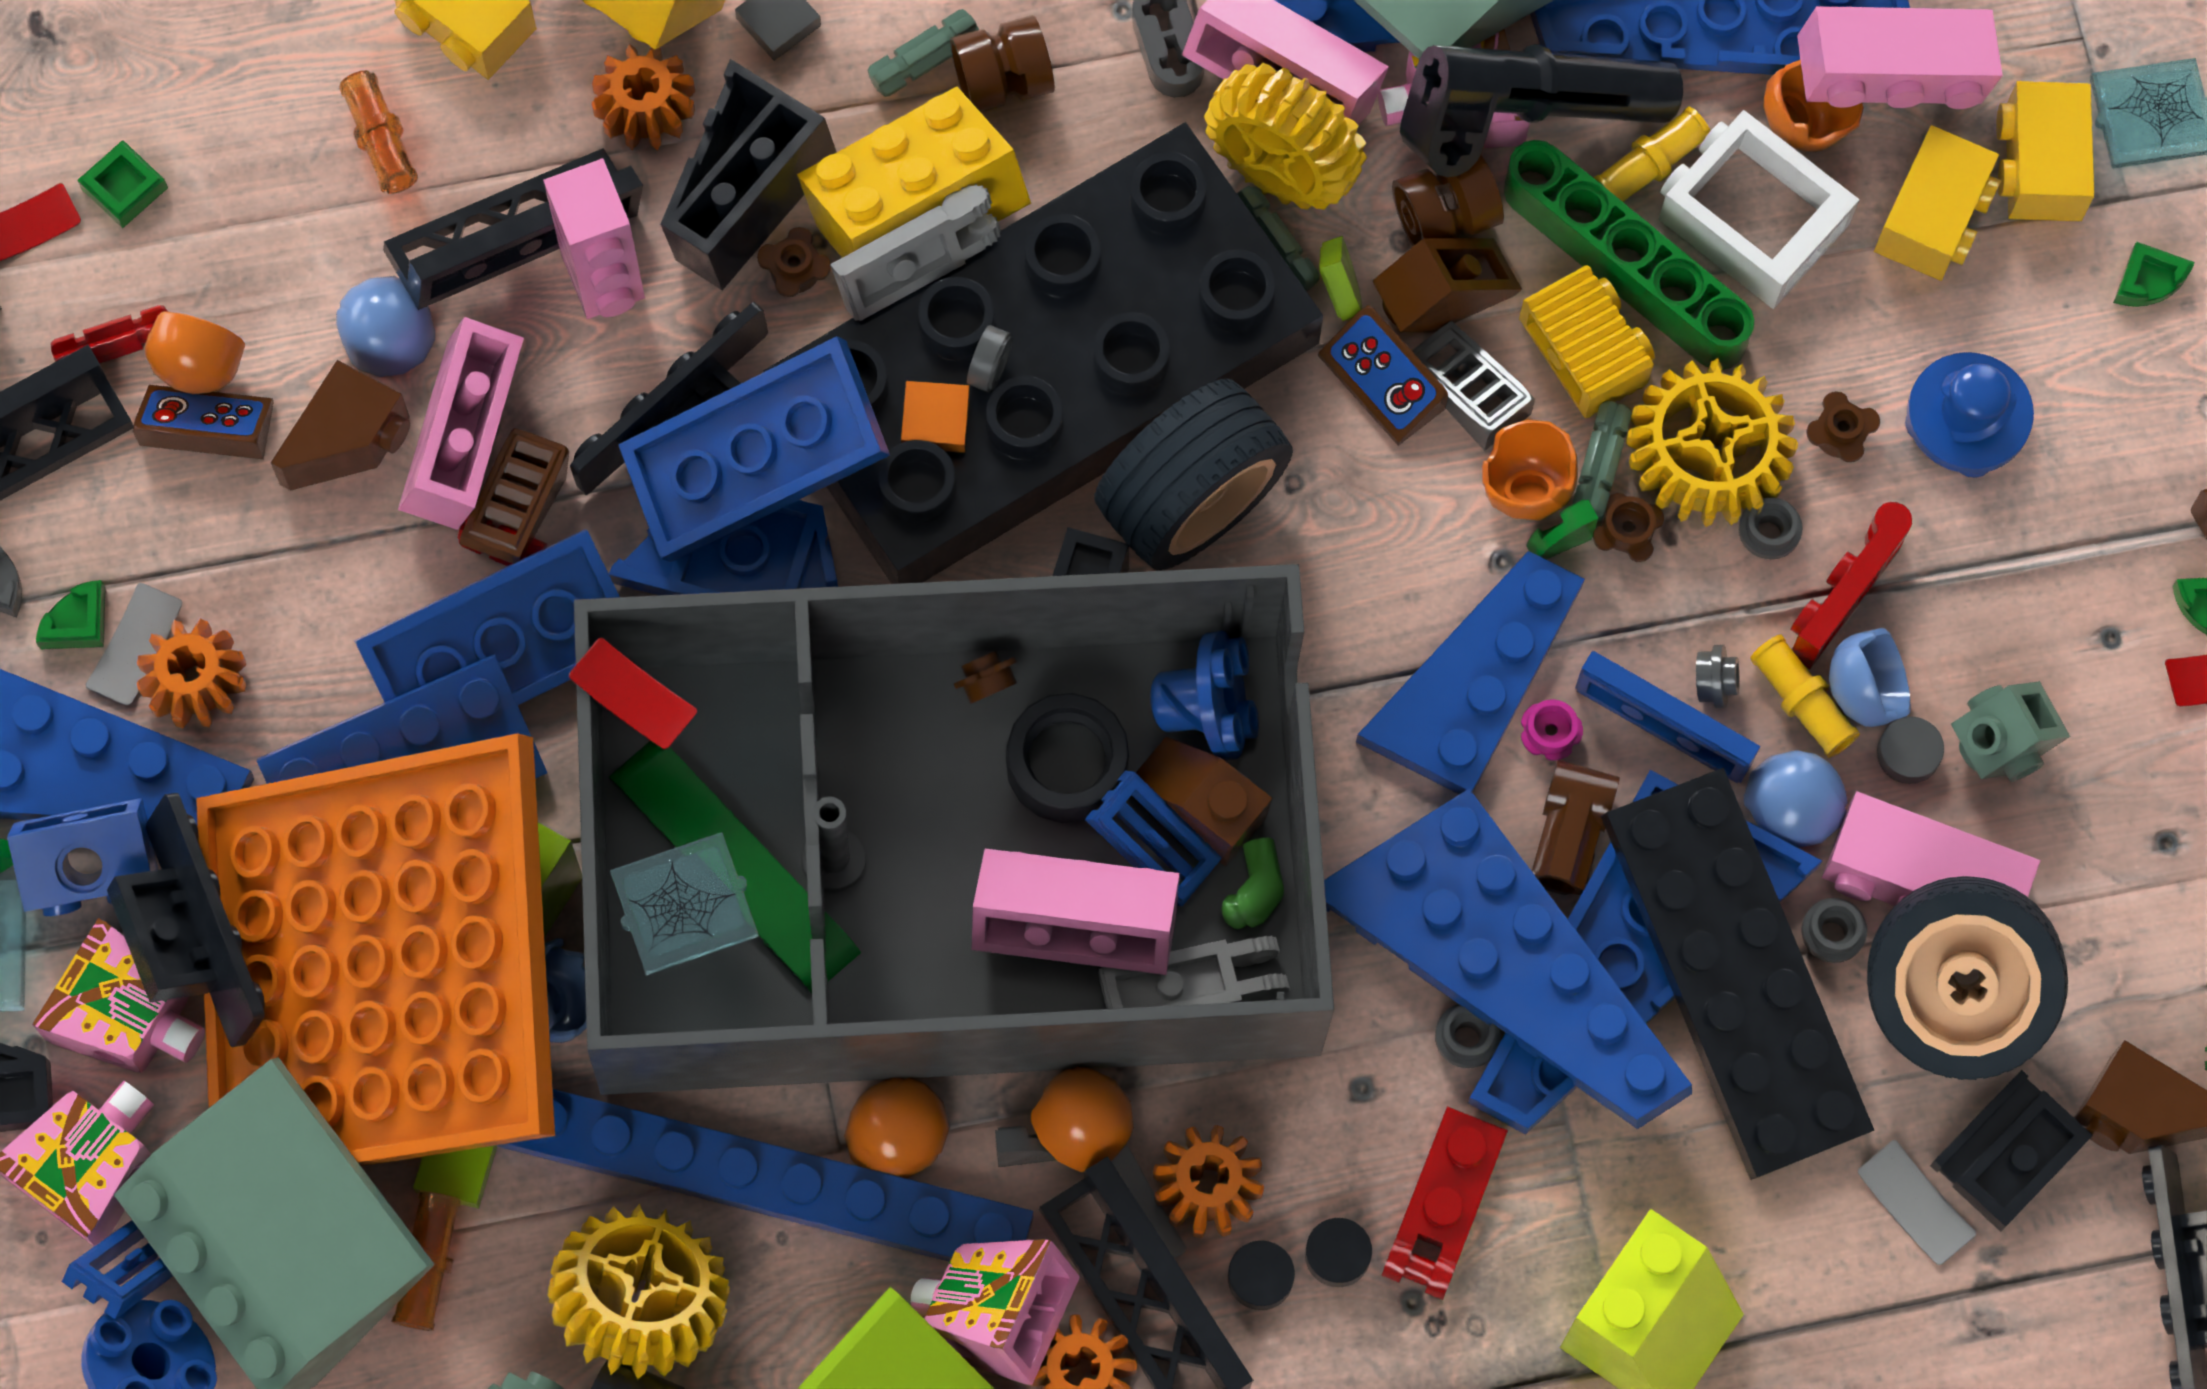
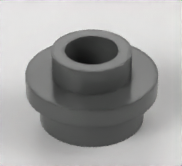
M1766 497L1763 498L1764 505L1760 513H1758L1759 509L1756 510L1752 507L1751 511H1749L1746 507L1739 521V536L1745 548L1753 555L1769 560L1780 559L1789 555L1797 547L1802 536V521L1800 515L1791 504L1779 498ZM1772 523L1779 528L1781 535L1774 539L1766 538L1760 533L1759 525Z
M1714 645L1712 651L1697 653L1696 687L1699 702H1713L1715 708H1726L1728 695L1739 694L1740 670L1738 657H1727L1725 645Z
M1827 898L1815 903L1808 910L1802 922L1801 933L1805 946L1815 957L1826 962L1840 963L1853 958L1859 953L1866 941L1867 924L1861 911L1849 901L1839 898ZM1826 923L1838 924L1844 931V939L1837 942L1828 940L1823 934L1822 926Z
M1459 1004L1450 1007L1442 1014L1435 1030V1042L1438 1051L1446 1061L1460 1068H1476L1491 1060L1501 1038L1500 1028L1493 1023L1489 1026ZM1464 1027L1471 1028L1477 1032L1479 1042L1472 1047L1462 1046L1456 1040L1455 1033Z

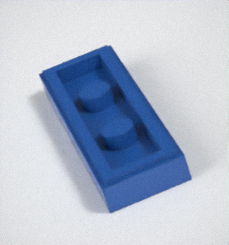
M1593 650L1581 668L1575 686L1578 693L1715 771L1724 768L1728 779L1735 783L1743 781L1761 747L1760 745Z

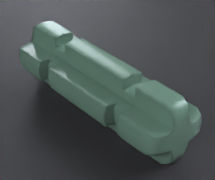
M964 9L958 10L942 20L944 27L938 29L934 25L894 50L896 57L893 59L886 55L870 65L867 71L876 90L884 97L891 96L907 85L905 79L909 76L914 81L951 58L950 37L979 30L973 17Z
M1250 186L1243 188L1237 193L1304 289L1309 291L1320 279L1318 270L1308 257L1302 258L1303 249L1276 212L1271 214L1268 211L1270 203L1261 190Z
M1604 401L1599 406L1593 427L1595 431H1592L1578 481L1580 484L1577 485L1572 503L1573 505L1583 499H1589L1598 516V521L1603 519L1610 496L1608 491H1611L1625 442L1623 438H1626L1632 411L1628 406L1617 404L1613 401Z

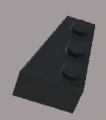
M732 59L729 60L724 72L726 82L714 109L709 108L703 122L705 132L694 158L688 157L660 224L675 260L722 291L805 195L797 174L820 162L826 156L837 152L826 119Z

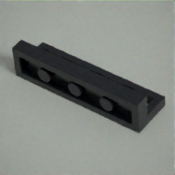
M602 148L384 241L383 251L417 309L420 310L560 249L544 186V179L603 158L628 219L638 215L643 188L642 182L632 166L617 171L605 149ZM533 198L544 201L540 205L517 214L520 204ZM509 209L507 215L501 213V212H503V211ZM477 222L491 225L462 238L465 228ZM454 233L452 238L445 237L449 234ZM421 246L435 249L411 260L405 254Z
M89 345L80 348L0 392V448L5 446L4 451L0 452V501L133 429L134 425L107 380L101 365ZM101 394L114 416L93 429L71 425L77 406ZM61 415L59 422L52 421ZM34 429L55 434L49 453L38 459L33 460L15 455L21 436ZM67 437L74 438L73 440L65 443ZM11 467L19 468L9 474Z
M1108 1156L1085 1170L1083 1180L1039 1207L1042 1216L1119 1335H1125L1128 1339V1349L1154 1389H1173L1177 1363L1205 1369L1217 1389H1250L1254 1380ZM1091 1193L1106 1216L1101 1240L1072 1234L1061 1217L1060 1212ZM1111 1226L1124 1245L1107 1242ZM1082 1247L1098 1250L1095 1267ZM1105 1252L1133 1258L1142 1271L1136 1296L1112 1291L1107 1288L1100 1277ZM1147 1281L1160 1301L1143 1297ZM1117 1302L1134 1306L1131 1322H1129ZM1141 1307L1169 1313L1177 1326L1172 1351L1144 1345L1136 1333ZM1183 1337L1196 1357L1180 1353ZM1153 1358L1170 1361L1167 1379Z

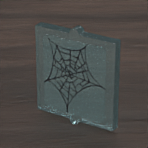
M2196 58L2091 74L2090 82L2098 111L2095 126L2103 131L2112 169L2207 155V97H2205Z
M722 832L610 870L625 913L621 918L622 928L626 931H631L646 975L759 937L744 895V891L747 889V880L743 876L737 875Z

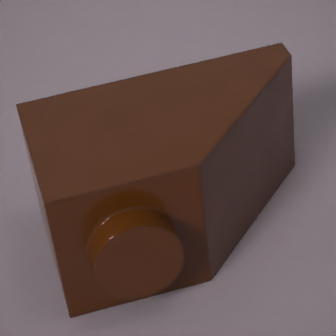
M1423 238L1372 280L1383 300L1382 307L1386 316L1398 327L1400 333L1436 332L1449 321L1453 323L1459 322L1515 296L1522 290L1494 238Z
M337 360L271 461L279 484L291 491L377 468L387 452L393 454L401 447L409 432L410 421L408 419L410 416L402 394Z
M1169 737L1163 739L1136 772L1222 857L1219 862L1224 866L1230 863L1243 847V844L1249 840L1266 819L1273 799L1222 758Z
M2124 1040L2110 1056L2074 1118L2093 1135L2090 1140L2110 1151L2117 1152L2119 1149H2122L2128 1154L2147 1151L2150 1146L2164 1145L2167 1147L2207 1138V1090Z

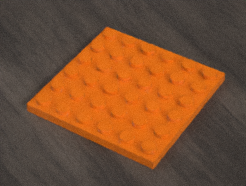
M517 733L196 798L199 846L208 869L213 870L219 880L222 905L230 925L235 926L241 936L244 961L252 981L260 986L265 1001V1017L246 1045L231 1047L210 993L204 994L208 1108L270 1059L279 1057L360 1166L555 1136L533 737Z

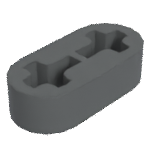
M1133 0V28L1150 80L1155 89L1163 95L1173 98L1185 97L1193 93L1201 85L1204 68L1182 56L1194 24L1187 1ZM1160 3L1164 11H1169V30L1162 32L1157 17L1150 15V6ZM1175 48L1179 62L1187 64L1185 75L1176 76L1172 68H1167L1168 49Z

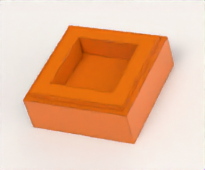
M906 381L901 443L910 440H923L936 444L944 451L965 453L970 385Z

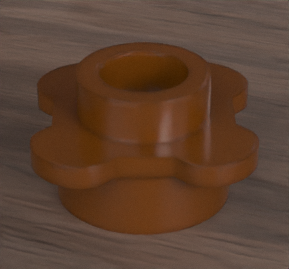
M795 227L791 229L787 238L775 245H763L757 254L759 266L770 271L776 291L784 297H794L798 293L809 290L817 280L825 279L831 270L829 258L818 253L812 244V233L806 228ZM791 258H798L800 263L793 267L788 264V261Z
M1838 391L1831 392L1823 399L1822 405L1824 410L1819 419L1809 423L1806 430L1807 438L1813 445L1819 446L1826 454L1832 457L1841 458L1845 462H1856L1864 454L1863 443L1867 436L1878 430L1880 417L1872 408L1862 409L1850 403L1844 393ZM1841 422L1847 423L1849 430L1845 432L1840 431L1838 424Z
M1622 493L1611 494L1603 524L1597 527L1593 534L1595 545L1602 551L1615 549L1627 553L1630 559L1635 562L1648 560L1654 551L1651 543L1654 531L1660 528L1664 522L1662 510L1657 505L1648 504L1645 500L1638 497L1626 496ZM1623 524H1633L1634 531L1626 532L1623 529Z
M994 651L962 665L961 668L966 678L953 683L955 689L963 687L970 704L1017 684L1010 665L1017 663L1015 656L1001 662L997 651Z

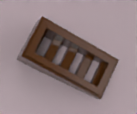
M512 429L495 460L477 499L476 506L462 531L460 544L513 564L522 560L566 480L569 449L565 445L521 429ZM510 480L536 488L537 490L534 491L532 489L520 486L518 484L510 482ZM498 501L526 510V513L499 504ZM488 520L518 531L514 535L486 525Z

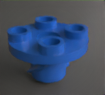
M1972 352L1955 353L1936 360L1919 375L1908 398L1905 426L1907 432L1913 437L1921 451L1932 461L1946 469L1960 472L1967 477L1977 478L2009 463L2021 451L2033 425V402L2029 390L2021 377L2007 364L1985 354Z
M1225 631L1206 632L1199 643L1196 668L1159 672L1154 677L1150 690L1152 714L1161 730L1164 732L1195 729L1202 731L1213 755L1223 760L1239 758L1244 749L1245 739L1256 738L1259 730V719L1255 702L1253 700H1246L1243 675H1247L1249 671V653L1243 637L1230 638Z
M141 1300L116 1319L104 1313L90 1329L83 1344L81 1366L88 1389H214L216 1386V1364L211 1344L203 1330L193 1321L188 1307L175 1300H164L162 1302Z

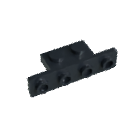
M752 302L741 313L734 311L728 314L716 326L712 338L695 353L690 351L680 356L668 370L667 378L649 394L643 392L635 396L623 409L619 421L603 435L597 433L586 439L577 449L574 460L570 464L576 486L585 495H588L625 462L618 444L741 384L728 370L767 336L768 328L764 310L755 302Z
M178 793L165 794L146 823L148 836L162 870L115 876L107 888V892L149 1002L210 993L230 1046L246 1045L265 1017L263 992L260 986L252 981L244 961L241 936L236 927L230 925L222 905L219 880L214 871L208 869L198 843L197 824L194 818L186 813Z
M2164 1145L2150 1146L2148 1148L2150 1165L2143 1166L2142 1181L2149 1204H2156L2159 1230H2153L2151 1233V1246L2155 1263L2159 1270L2165 1269L2168 1295L2161 1296L2160 1311L2166 1333L2168 1335L2174 1334L2177 1360L2171 1361L2169 1365L2172 1389H2207V1361L2205 1348H2207V1210L2186 1214L2176 1153Z

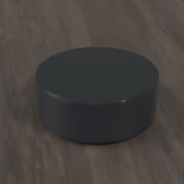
M1331 1218L1318 1224L1310 1233L1305 1248V1261L1310 1273L1319 1282L1331 1287H1346L1356 1283L1366 1273L1372 1257V1245L1368 1234L1359 1224L1346 1218Z
M1253 1241L1242 1246L1232 1257L1228 1270V1284L1233 1296L1242 1305L1254 1310H1268L1280 1305L1289 1296L1295 1278L1294 1265L1289 1254L1279 1245L1269 1241Z

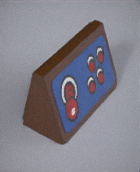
M1369 304L1361 309L1318 352V357L1398 446L1446 409L1448 400L1447 390Z
M149 384L135 418L133 433L140 446L264 460L274 401L273 398L222 392L189 394L174 390L168 386Z

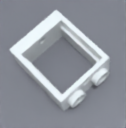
M1743 110L1729 126L1721 121L1709 132L1699 148V151L1703 154L1691 168L1681 164L1669 176L1660 191L1665 196L1658 220L1770 308L1774 309L1850 225L1860 199ZM1737 149H1740L1817 209L1773 260L1693 198Z

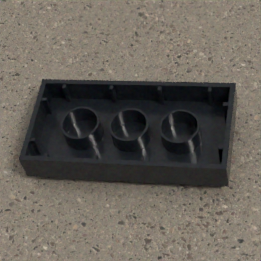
M1186 122L1001 230V237L997 238V242H993L992 246L987 245L986 249L966 259V264L861 321H855L854 318L846 321L763 370L765 372L836 336L847 341L890 456L826 487L891 584L925 582L1101 476L1107 471L1121 451L1147 425L1191 392L1216 380L1219 381L1220 379L1225 380L1226 378L1234 380L1245 389L1319 344L1323 314ZM991 325L1010 332L1013 337V345L1007 365L996 388L986 392L970 386L965 453L944 451L936 444L923 440H910L901 443L906 381L968 385L967 375L978 342L987 326Z

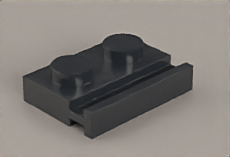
M2023 1070L2004 1087L1930 1165L1937 1173L1940 1171L1954 1184L1952 1187L2000 1232L2093 1136L2046 1091L2043 1090L2041 1092L2027 1079L2029 1076Z

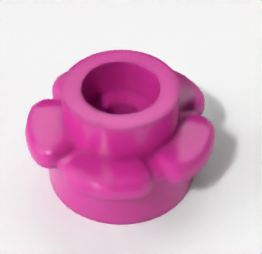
M1550 699L1533 704L1524 712L1521 718V725L1524 727V731L1521 733V741L1524 747L1533 755H1545L1547 760L1557 761L1568 757L1572 753L1573 745L1579 744L1583 736L1581 720L1577 717L1571 706L1560 700ZM1549 725L1557 729V733L1553 736L1545 732V728Z

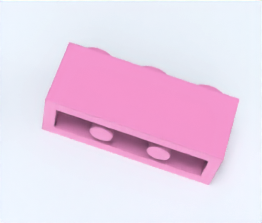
M1207 0L1198 10L1182 56L1222 79H1227L1233 70H1240L1245 64L1259 67L1262 63L1272 66L1277 72L1282 68H1286L1293 77L1300 80L1308 78L1311 86L1319 91L1326 90V96L1334 104L1344 106L1345 117L1354 120L1358 125L1370 114L1389 68L1386 64L1275 0Z
M1816 6L1797 35L1806 102H1829L1831 106L1840 108L1855 106L1861 102L1888 103L1893 108H1909L1920 103L1946 104L1949 108L1966 109L1982 104L2003 76L1993 10Z
M602 158L544 179V186L561 256L586 318L590 319L598 315L613 317L630 310L635 305V302L644 299L645 295L631 226L604 159Z
M467 317L462 319L447 341L398 510L456 530L460 528L474 510L523 343V337Z
M1856 791L1846 809L1847 813L1838 831L1822 879L1835 883L1834 888L1849 898L1869 901L1873 897L1894 906L1904 897L1926 884L1960 876L1987 878L2001 882L2028 897L2041 860Z
M985 848L973 903L971 950L1167 975L1176 921L1180 873Z

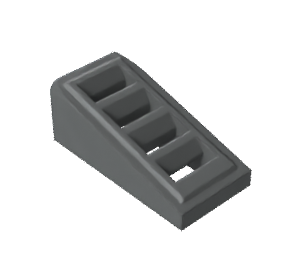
M1449 321L1412 350L1447 390L1448 400L1446 409L1484 451L1494 444L1495 434L1500 429L1523 421L1532 414L1535 398L1514 376L1452 321ZM1450 343L1457 352L1440 366L1434 368L1428 360ZM1464 362H1467L1472 369L1452 384L1445 378ZM1482 378L1487 386L1471 399L1467 398L1463 392ZM1497 395L1503 402L1486 415L1480 408Z

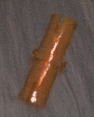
M368 70L358 71L345 77L339 85L341 95L345 98L356 125L353 131L358 148L367 151L379 180L378 184L381 191H387L388 194L405 191L417 182L418 175L410 162L401 140L404 132L402 124L397 115L390 113L378 85L379 82L374 72L370 74Z
M423 1191L419 1192L418 1195L419 1203L412 1235L435 1265L397 1303L391 1323L417 1330L434 1331V1319L444 1273L449 1274L452 1272L454 1260L448 1257L458 1207L461 1206V1199Z

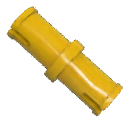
M1688 106L1679 116L1664 125L1650 137L1641 135L1631 144L1632 150L1600 175L1597 174L1593 178L1624 202L1652 180L1660 182L1671 175V166L1700 145L1711 130L1704 118L1694 108Z
M1782 634L1776 635L1763 643L1751 655V662L1755 666L1757 665L1782 697L1781 708L1789 717L1797 716L1822 747L1824 754L1828 758L1844 751L1859 737L1858 729L1852 726L1827 694L1829 688L1827 682L1821 675L1813 676L1786 643V639Z

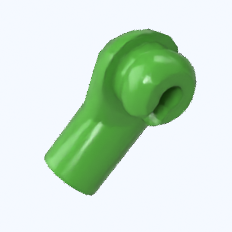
M1259 838L1243 844L1249 878L1239 888L1237 894L1226 896L1221 906L1225 922L1234 929H1241L1247 925L1252 928L1264 923L1283 898L1284 884L1273 838Z

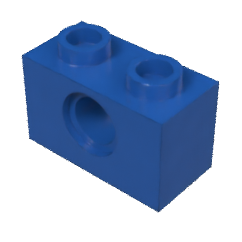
M138 798L13 823L7 840L24 912L42 909L44 916L63 915L80 909L82 907L81 901L103 896H106L108 903L112 904L107 888L115 876L158 870L154 848L146 830L147 816L143 799ZM76 848L91 849L100 857L102 868L91 874L80 873L69 863L68 853Z

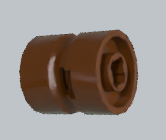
M1034 15L1001 23L996 35L991 36L986 30L979 29L950 37L952 58L961 91L980 112L1005 106L1007 96L1011 94L1024 101L1055 91L1054 75L1048 49L1040 25Z
M1480 155L1478 161L1468 171L1459 176L1445 177L1434 174L1426 168L1394 180L1392 183L1396 211L1412 246L1416 245L1423 238H1456L1457 231H1462L1467 236H1473L1503 224L1504 210L1501 196L1493 174L1482 155ZM1439 196L1442 197V200H1443V202H1444V205H1445V208H1446L1447 211L1444 210L1443 205H1442V202H1441Z

